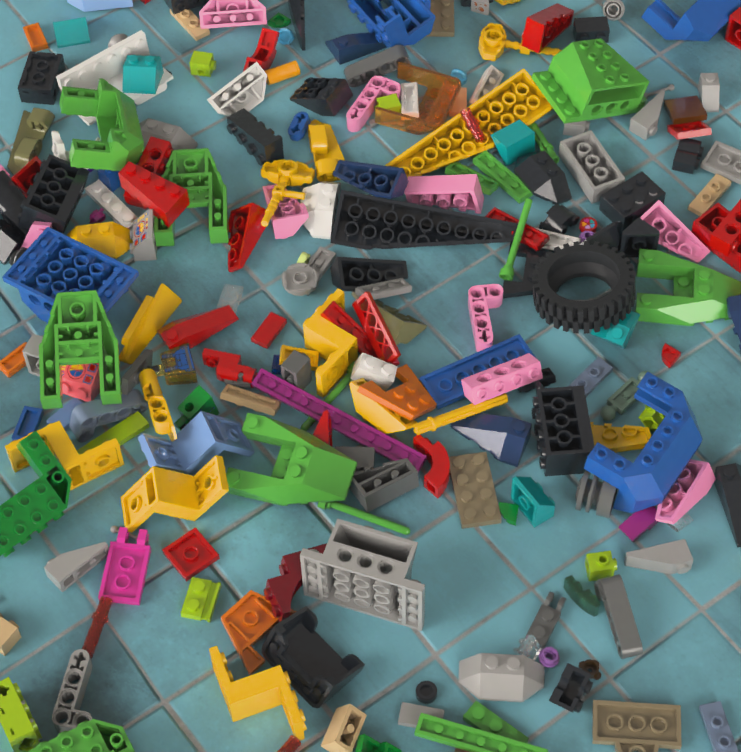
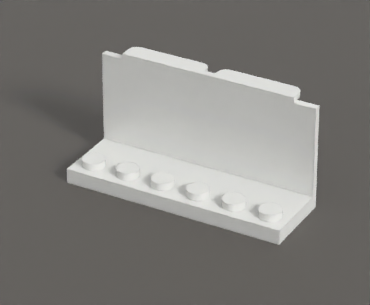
M140 30L56 76L60 92H62L63 86L97 90L100 78L123 92V65L127 55L150 56L145 33ZM163 68L164 73L156 94H124L133 99L136 105H140L167 89V82L174 79V77ZM78 115L88 126L97 122L96 117Z

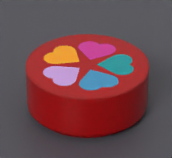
M584 217L580 220L579 230L581 232L592 231L595 233L597 231V221L592 217Z

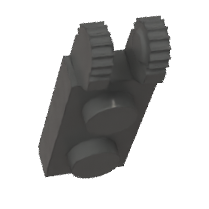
M551 591L546 597L544 604L541 605L525 636L526 642L542 649L545 648L566 602V598L561 597L556 610L549 607L554 599V593Z

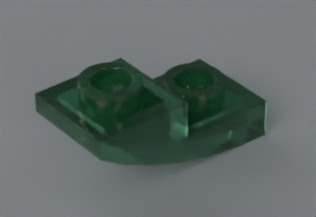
M573 575L566 577L563 588L569 597L582 610L593 617L597 616L600 606L598 597L593 595L590 589L583 591L580 582L575 581Z

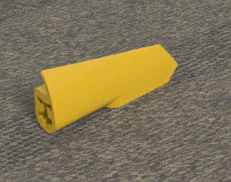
M314 119L308 125L310 150L314 157L317 180L319 182L341 180L333 176V172L338 161H345L332 127L329 124Z
M144 369L139 373V382L144 399L148 401L154 429L158 434H168L171 442L177 439V435L156 373L153 369Z

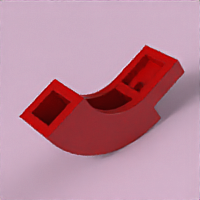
M262 27L257 48L251 57H247L243 72L255 62L264 71L270 69L277 52L275 48L279 32Z
M416 435L413 437V449L426 455V460L432 467L424 476V487L438 499L446 490L449 482L450 460L448 453L439 441L432 445L428 438Z

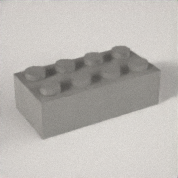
M591 130L560 141L559 157L591 204L599 202L601 195L625 182V177Z

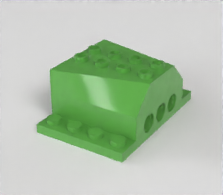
M601 38L572 42L552 58L548 71L533 72L531 77L564 124L637 113L649 103L644 93L650 81Z

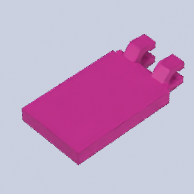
M119 527L117 542L110 541L98 596L99 601L140 606L152 550L151 546L148 545V530L139 529L137 544L128 543V528Z

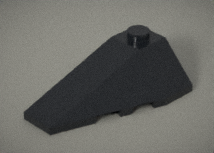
M337 257L330 267L332 284L342 291L355 292V288L408 278L406 261Z
M733 463L717 466L714 473L716 477L714 484L738 548L741 547V465Z

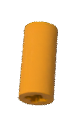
M294 60L265 70L267 74L266 83L272 85L300 75L297 61Z

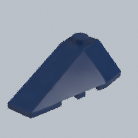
M370 32L347 34L325 41L326 46L339 65L387 48L383 43L377 41L374 33Z
M478 413L453 422L451 428L466 439L477 443L482 450H487L493 454L494 458L498 461L518 467L531 437L532 423L513 417Z

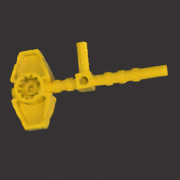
M489 23L482 29L481 36L479 37L478 49L484 60L496 61L504 53V47L507 49L512 48L513 50L518 49L520 54L526 55L534 51L521 46L522 41L519 43L506 40L507 35L502 24ZM545 47L537 54L543 53L555 56L562 50Z
M285 159L274 160L271 163L265 162L263 164L261 177L267 178L268 181L277 185L272 190V198L261 221L262 226H268L280 200L283 201L284 197L305 200L306 193L285 189L286 186L293 187L301 186L304 183H312L315 177V169L309 168L308 165L302 162Z

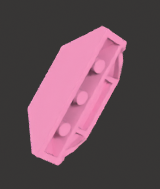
M209 0L199 12L201 29L267 24L266 7L258 0Z

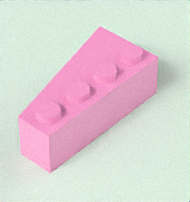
M477 174L408 177L409 182L404 192L408 203L429 207L437 205L441 209L448 210V207L459 208L461 212H466V209L474 210L476 214H481L484 195Z

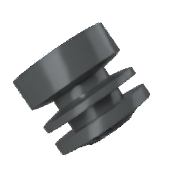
M585 470L577 487L575 510L581 511L583 503H587L585 512L589 513L592 505H595L596 515L609 519L617 488L604 480L600 482L599 477L595 475L593 480L590 479L591 473Z

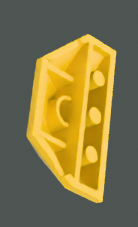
M113 221L77 225L66 235L113 259H117L130 249V243H133V240L130 239V229Z
M364 378L350 382L349 385L356 412L365 421L372 424L375 429L387 434L413 428V424L417 423L415 420L409 421L357 392L360 385L368 382Z

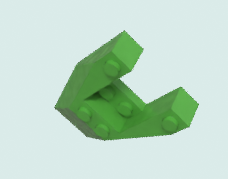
M209 149L173 150L167 162L164 175L161 177L188 190L190 204L187 208L209 207V235L211 244L229 243L227 188L222 181L220 172L216 168ZM154 216V236L157 247L175 246V221L168 228L164 221Z
M639 249L636 277L673 280V296L637 292L634 312L640 314L638 321L694 326V323L706 321V323H712L713 320L723 318L729 320L727 298L741 295V281L658 250Z
M97 291L57 293L48 324L44 330L42 342L39 344L40 400L43 409L63 408L62 366L99 363L102 405L122 404L118 340Z
M247 413L241 429L247 439L281 446L271 476L228 467L226 477L229 494L281 506L297 503L301 505L318 501L322 503L346 500L357 466L356 461L307 431L266 416Z

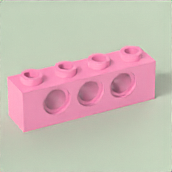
M528 353L461 379L464 396L476 405L543 378L540 361Z

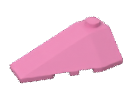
M277 184L262 187L267 206L272 198V190ZM284 197L283 201L280 200L274 215L270 219L275 239H286L294 236L309 217L305 204L299 203L298 199Z
M660 200L640 217L659 230L658 244L696 264L711 252Z
M690 460L664 501L658 504L656 521L675 524L708 493L716 480L709 462Z

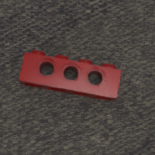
M151 136L137 165L162 176L173 151L170 141ZM124 192L123 197L127 204L146 209L138 199L136 200L128 192Z
M741 199L710 237L709 247L726 256L732 251H736L741 241Z

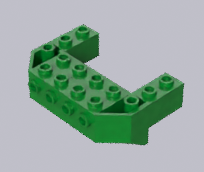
M34 431L16 445L39 478L0 505V556L3 554L4 557H7L15 551L13 547L16 544H25L31 539L30 534L34 531L40 533L48 527L46 524L51 519L56 521L65 515L63 510L68 506L72 479L37 431Z

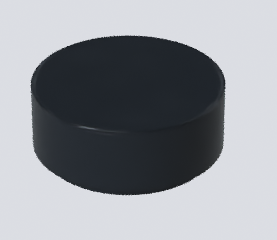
M422 681L417 685L416 698L418 701L429 704L436 699L437 687L434 683Z

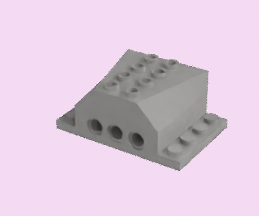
M337 519L323 554L315 549L302 548L300 562L304 595L422 631L425 615V584L415 579L411 580L412 565L418 542L395 536L391 532L378 531L370 526H361Z

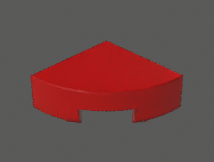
M667 343L664 344L661 354L664 364L671 368L681 356L680 351Z

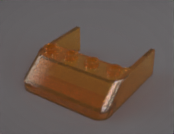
M399 62L398 79L417 82V84L428 88L419 105V118L376 106L375 123L415 135L435 131L445 124L461 90V81L456 77Z

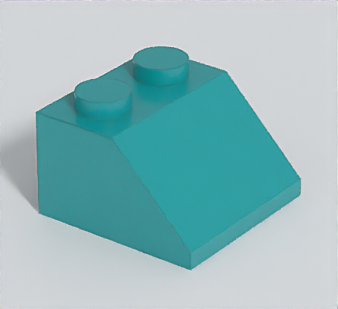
M127 55L123 65V93L156 94L164 73L160 56Z
M515 476L512 478L511 500L514 504L519 505V510L534 528L554 516L555 502L551 497H547L538 482H535L531 477Z

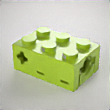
M7 677L0 681V723L14 752L29 751L40 743L39 740L42 739V736L17 682L12 684L10 678Z

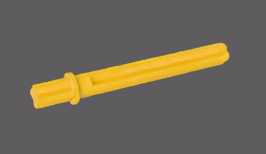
M504 393L476 405L472 403L435 417L429 416L427 420L413 424V431L417 435L428 431L434 432L439 427L508 403V396Z

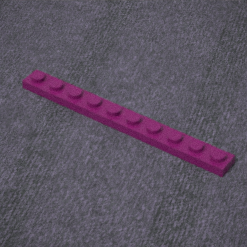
M262 368L251 383L254 388L318 422L323 412L328 410L332 417L333 430L364 447H374L377 454L390 461L408 458L419 473L427 459L426 455Z

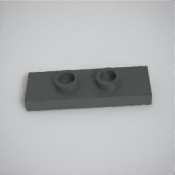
M146 349L121 378L122 394L128 395L140 383L139 373L144 369L151 368L152 350Z

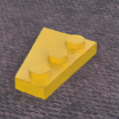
M590 422L594 446L598 442L615 453L643 449L651 438L649 427L630 425L614 427L609 423H604L603 426L594 425V422Z

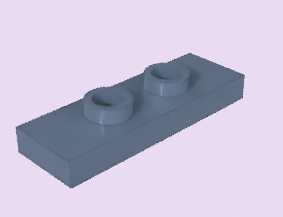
M598 357L569 386L584 385L585 396L587 397L613 371V367Z
M721 701L700 705L699 711L713 751L739 752Z

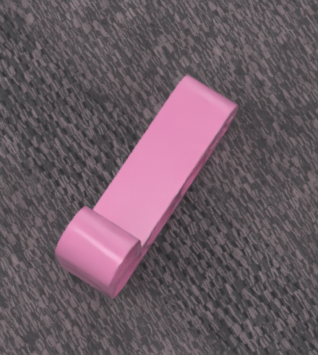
M382 76L372 77L346 114L347 129L350 132H358L363 128L375 110L374 106L377 105L376 98L396 93L400 101V84Z
M499 284L476 285L468 290V308L477 352L493 346V332L488 309L498 308L503 303V287Z

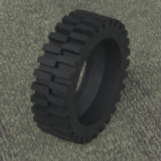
M579 241L573 242V246H569L568 243L563 244V249H560L558 246L554 248V253L549 251L546 253V258L542 256L539 259L540 263H536L535 270H533L534 306L537 313H540V317L542 319L546 318V323L549 325L553 323L554 328L559 329L560 326H563V331L568 332L571 328L573 333L578 334L579 329H584V334L589 333V329L600 332V327L602 326L606 330L610 328V323L614 326L619 324V319L624 320L626 313L630 314L631 307H634L636 286L633 263L631 264L629 257L625 258V253L622 251L618 253V248L613 247L610 250L609 244L604 243L602 247L600 242L594 241L593 245H589V241H584V245H579ZM577 277L598 278L606 282L612 290L601 298L589 301L570 300L557 294L561 285Z

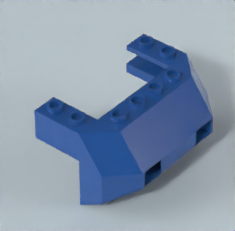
M346 0L350 11L353 14L356 13L359 21L362 24L365 23L368 31L374 33L377 41L383 43L386 47H393L395 45L406 46L417 43L431 33L436 17L421 0ZM383 1L388 8L383 9L380 2Z
M655 0V2L648 6L641 18L665 40L708 42L728 23L729 16L741 6V0H698L681 18L662 0Z
M649 372L645 374L638 384L637 388L639 389L635 393L634 398L665 415V417L634 463L597 442L587 456L584 469L619 489L612 509L628 513H634L661 504L703 440L695 415L683 391Z

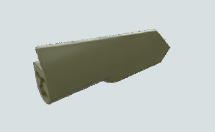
M33 108L31 113L26 110L23 111L7 165L13 176L35 156L38 157L41 153L42 141L55 119V115L51 111L41 108Z

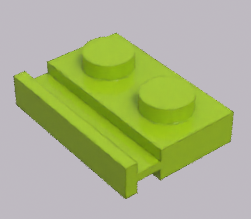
M192 577L181 610V617L211 622L221 590V582L214 583L211 580Z

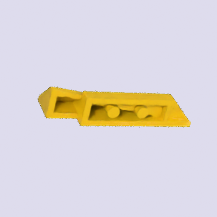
M161 283L155 297L146 295L122 337L121 344L124 347L119 354V361L133 364L157 334V330L165 324L181 304V298L165 284Z

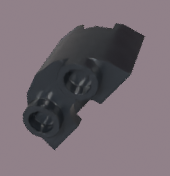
M555 204L546 212L548 217L544 222H540L539 229L565 234L568 230L567 226L576 225L580 217L562 204Z
M567 663L549 701L572 713L574 711L579 713L584 703L581 699L584 693L589 694L593 682L590 681L591 674Z

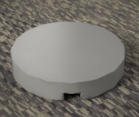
M292 264L282 273L284 289L295 296L310 294L318 286L319 276L317 270L314 267H310L309 264Z

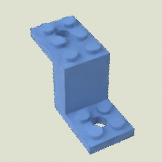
M203 411L199 412L176 434L177 439L173 442L144 433L138 437L141 449L145 453L150 468L155 466L192 476L223 450L248 457L255 453L249 439L241 431L242 425L240 422Z

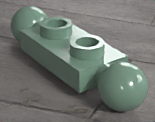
M649 371L640 372L638 380L631 377L607 399V406H604L600 411L603 420H613L616 416V411L622 415L637 401L634 398L635 393L639 389L637 386Z

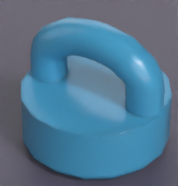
M282 28L278 31L280 33L278 42L282 45H288L295 39L293 31L289 28Z
M453 69L450 75L451 83L456 86L464 85L467 82V73L461 69Z

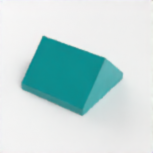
M86 17L53 22L58 48L91 43Z
M520 119L490 135L505 166L517 161L518 157L535 151V132Z

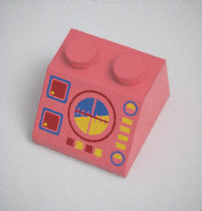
M99 363L62 366L63 394L87 402L93 401L100 393Z

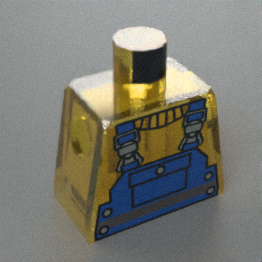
M189 343L162 352L160 354L162 364L151 366L157 377L165 376L167 385L198 383Z

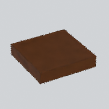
M697 95L664 100V108L673 125L707 120V113Z

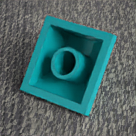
M631 310L630 314L626 313L624 320L619 319V324L614 326L610 323V328L606 330L602 326L600 327V332H595L592 329L590 334L625 349L640 314Z

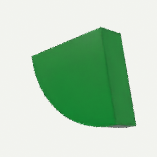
M279 12L268 20V25L274 28H282L291 24V19Z
M499 502L502 517L507 523L516 526L519 505Z

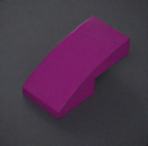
M652 506L634 512L618 528L634 543L647 529L650 531L659 522L655 519L657 509Z

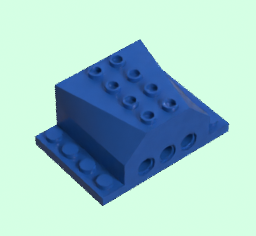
M47 227L2 278L5 283L19 289L22 301L39 319L48 323L57 293L96 290L107 314L118 299L129 291L128 288L139 276V272L118 260Z

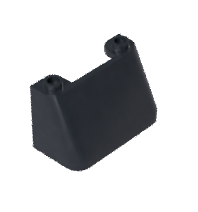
M305 606L272 628L262 646V654L272 667L281 665L282 671H287L291 681L290 685L313 708H320L361 672L365 664L354 654H348L342 659L315 631L318 625L317 617Z

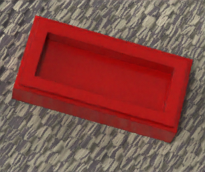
M270 312L251 337V342L268 349L287 324V319Z

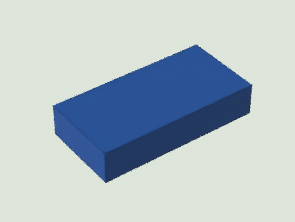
M24 406L12 435L13 441L38 430L44 415L43 409Z

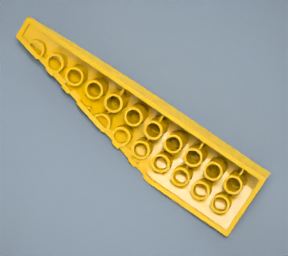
M523 68L384 166L403 168L407 179L410 176H422L451 163L496 147L490 136L491 134L519 119L527 126H530L550 112L553 107L532 80L531 75Z

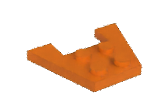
M407 364L397 368L395 375L403 384L385 392L371 380L360 385L357 390L360 394L409 421H413L433 411L437 405Z
M252 590L221 616V622L249 676L265 663V659L252 646L279 622L278 618L273 616L270 601H267L265 596ZM291 609L290 616L296 613L297 611Z

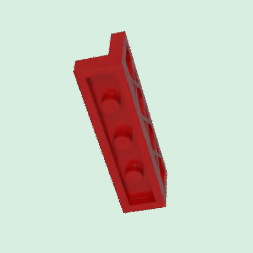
M366 291L352 303V306L378 359L398 366L400 364L398 357L401 356V353L371 293Z

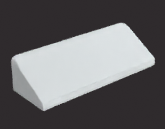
M490 65L484 71L467 104L472 105L499 86L504 74L493 65Z

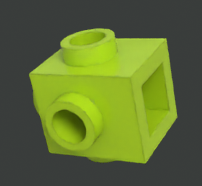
M646 405L638 418L652 432L656 431L665 415Z

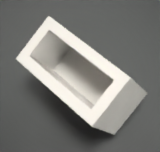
M362 352L354 362L350 379L364 378L367 381L372 380L386 392L394 383L398 366Z

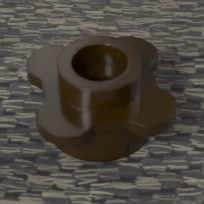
M589 659L579 663V669L591 674L590 679L599 680L601 678L599 662L597 660Z

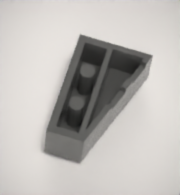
M408 458L383 463V466L376 468L364 467V470L354 473L349 489L364 509L370 512L419 487L418 471Z

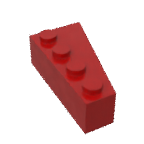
M130 161L118 172L121 187L133 198L138 199L146 209H153L154 216L164 221L168 228L190 204L187 189Z

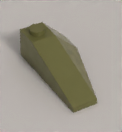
M352 291L351 295L357 300L359 297ZM378 299L374 300L396 345L399 343H409L426 329L427 325L410 315L405 316L398 313V309L383 305L384 303Z

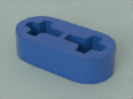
M299 112L294 116L288 128V134L292 141H299L305 136L308 125L311 123L307 112Z

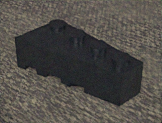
M243 108L227 117L228 125L226 127L228 132L236 137L240 145H244L247 152L256 158L260 166H263L265 162L271 163L274 160L284 159L282 137L280 135L275 136L271 128L267 130L265 124L262 121L257 122L256 117Z

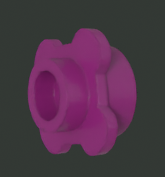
M103 208L99 211L96 209L90 214L89 224L102 223L105 220L106 215L103 213Z

